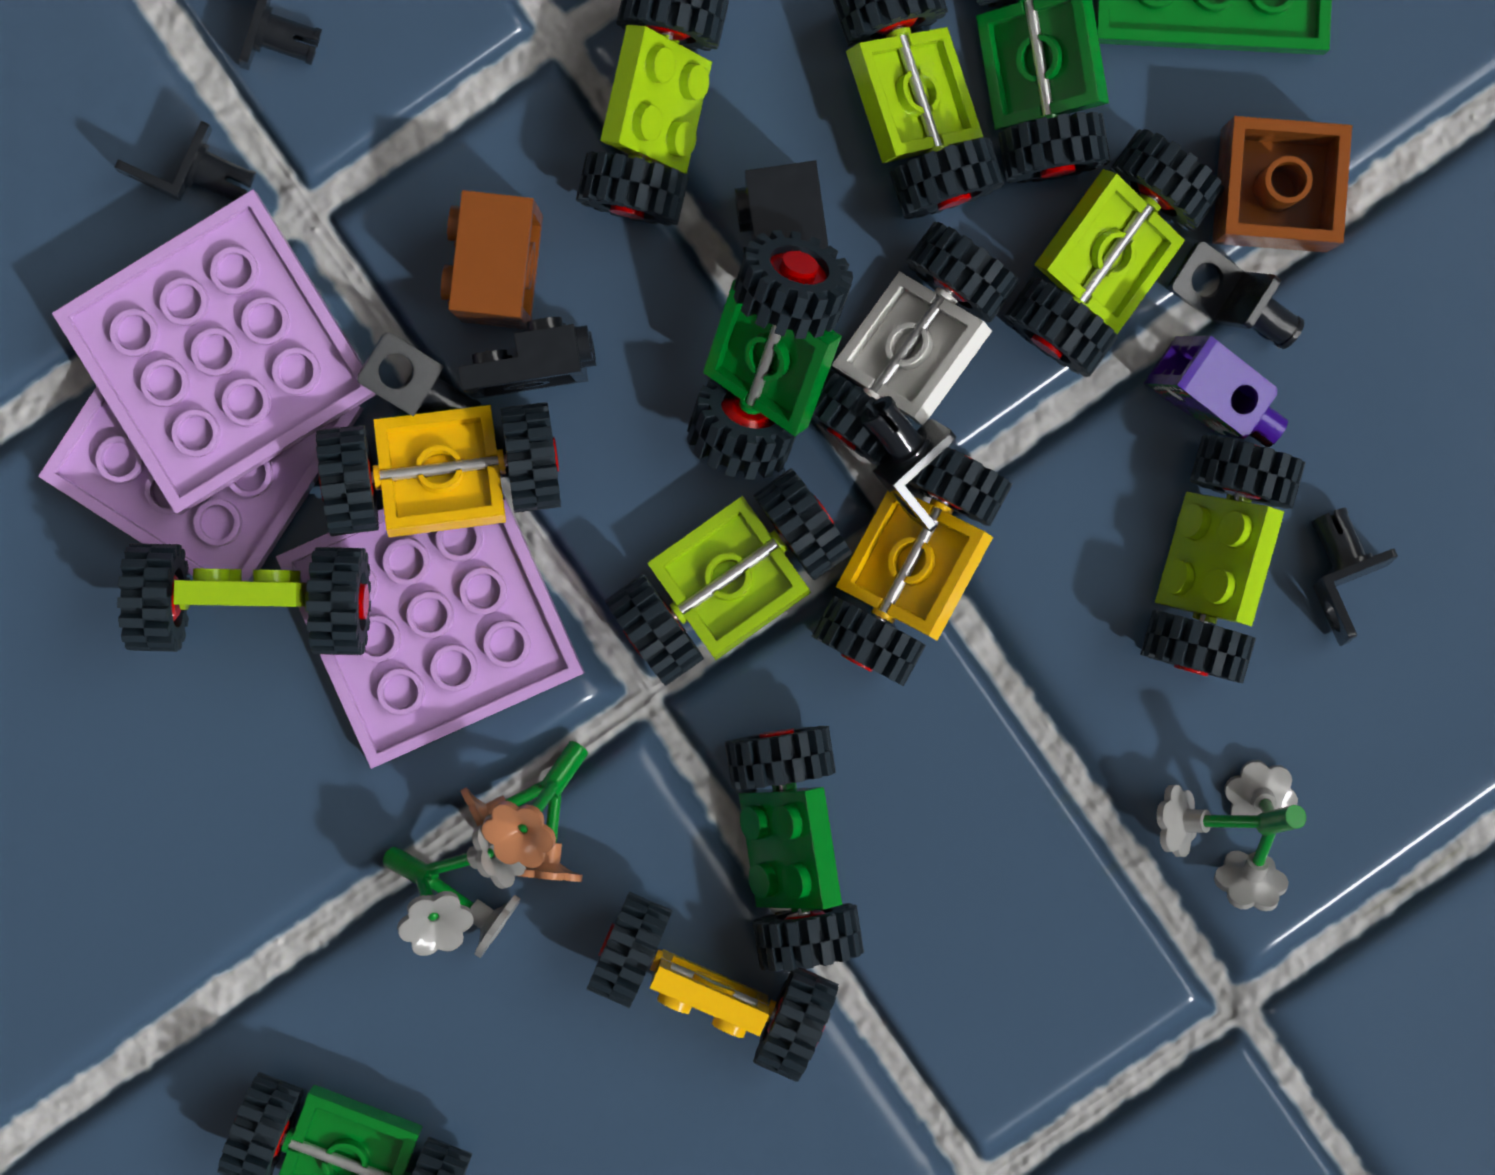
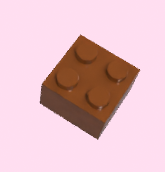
M1234 116L1221 128L1217 177L1221 180L1220 184L1224 186V191L1215 202L1212 244L1326 253L1343 244L1353 125Z
M462 190L460 206L451 205L448 216L447 239L448 241H454L455 256L454 265L445 264L443 267L441 300L448 301V310L461 322L528 330L527 322L532 320L543 214L534 198Z

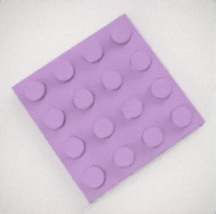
M254 190L244 194L52 313L175 514L182 515L376 395L357 382L356 377L363 367V363L260 196Z
M96 386L38 477L142 544L182 545V549L186 553L185 560H188L189 569L187 573L192 576L193 568L242 569V581H253V569H261L319 479L316 432L182 515H178L173 511ZM358 405L319 430L353 426L362 413L363 408Z
M503 489L506 523L388 538L383 508L378 510L379 530L338 536H330L327 533L276 556L282 570L301 571V582H307V580H310L308 570L309 564L312 562L311 555L316 547L365 548L368 553V564H370L369 581H371V592L369 593L371 611H369L370 629L367 631L368 642L365 645V652L362 655L320 654L371 769L585 673ZM299 607L307 625L308 612L305 611V607Z

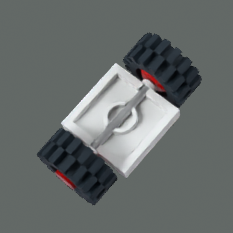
M933 222L906 259V263H908L911 270L916 272L920 279L928 282L929 286L935 291L933 292L899 271L833 362L832 366L841 375L839 376L834 371L829 370L811 420L823 427L826 432L840 443L855 451L861 457H865L872 464L877 466L882 464L890 454L870 429L861 422L860 419L863 412L868 407L875 416L877 414L881 415L872 403L881 397L891 396L896 406L904 415L920 425L927 422L992 332L985 322H992L1018 286L1019 282L1014 278L1015 275L1010 270L1004 268V264L998 259L988 255L989 252L983 247L979 248L967 236H961L955 229L950 226L947 228L943 223ZM846 378H848L849 380H851V381L854 382L855 384H857V385H859L860 387H862L863 390H862L861 388H859L858 386L853 385L852 383H850Z

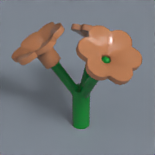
M568 742L542 781L508 799H505L504 795L485 804L472 795L467 787L460 790L477 826L483 825L482 833L484 838L494 845L495 856L505 864L511 865L520 862L526 867L524 874L518 877L582 882V874L575 873L560 863L562 844L557 843L562 792L588 755V751L577 742ZM536 798L532 805H523L526 802ZM548 804L547 822L545 825L542 812ZM492 814V817L488 818L484 823L486 816Z

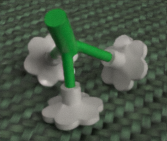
M1260 760L1246 762L1241 769L1240 775L1231 777L1225 784V795L1232 803L1230 808L1231 815H1211L1208 810L1194 809L1195 802L1191 791L1182 790L1179 785H1168L1165 790L1164 801L1159 803L1157 808V823L1161 828L1160 844L1165 852H1173L1176 857H1186L1190 851L1191 841L1196 837L1197 833H1207L1211 827L1256 828L1262 834L1256 852L1249 855L1241 851L1228 853L1224 859L1223 866L1216 870L1214 881L1219 889L1227 892L1228 901L1234 907L1249 909L1254 906L1261 911H1272L1277 907L1279 896L1286 892L1289 883L1286 875L1276 869L1275 862L1268 856L1276 833L1298 829L1306 823V813L1301 806L1297 805V795L1290 788L1292 784L1290 772L1282 765L1268 767Z
M492 814L486 816L484 823L488 818L492 817ZM483 825L474 828L472 833L474 846L469 847L466 854L429 864L398 847H391L384 854L383 865L386 868L417 884L420 896L409 902L407 906L408 914L398 922L397 926L400 938L406 942H411L414 953L420 956H428L435 953L438 949L447 952L453 951L463 943V932L474 924L480 928L479 944L474 955L481 958L518 906L520 898L514 895L508 903L493 910L479 899L475 903L438 878L439 873L470 865L472 868L478 869L482 876L490 877L496 887L504 889L514 884L516 876L524 874L526 867L520 862L511 865L505 864L495 856L494 845L489 843L483 836ZM431 888L438 894L433 895Z

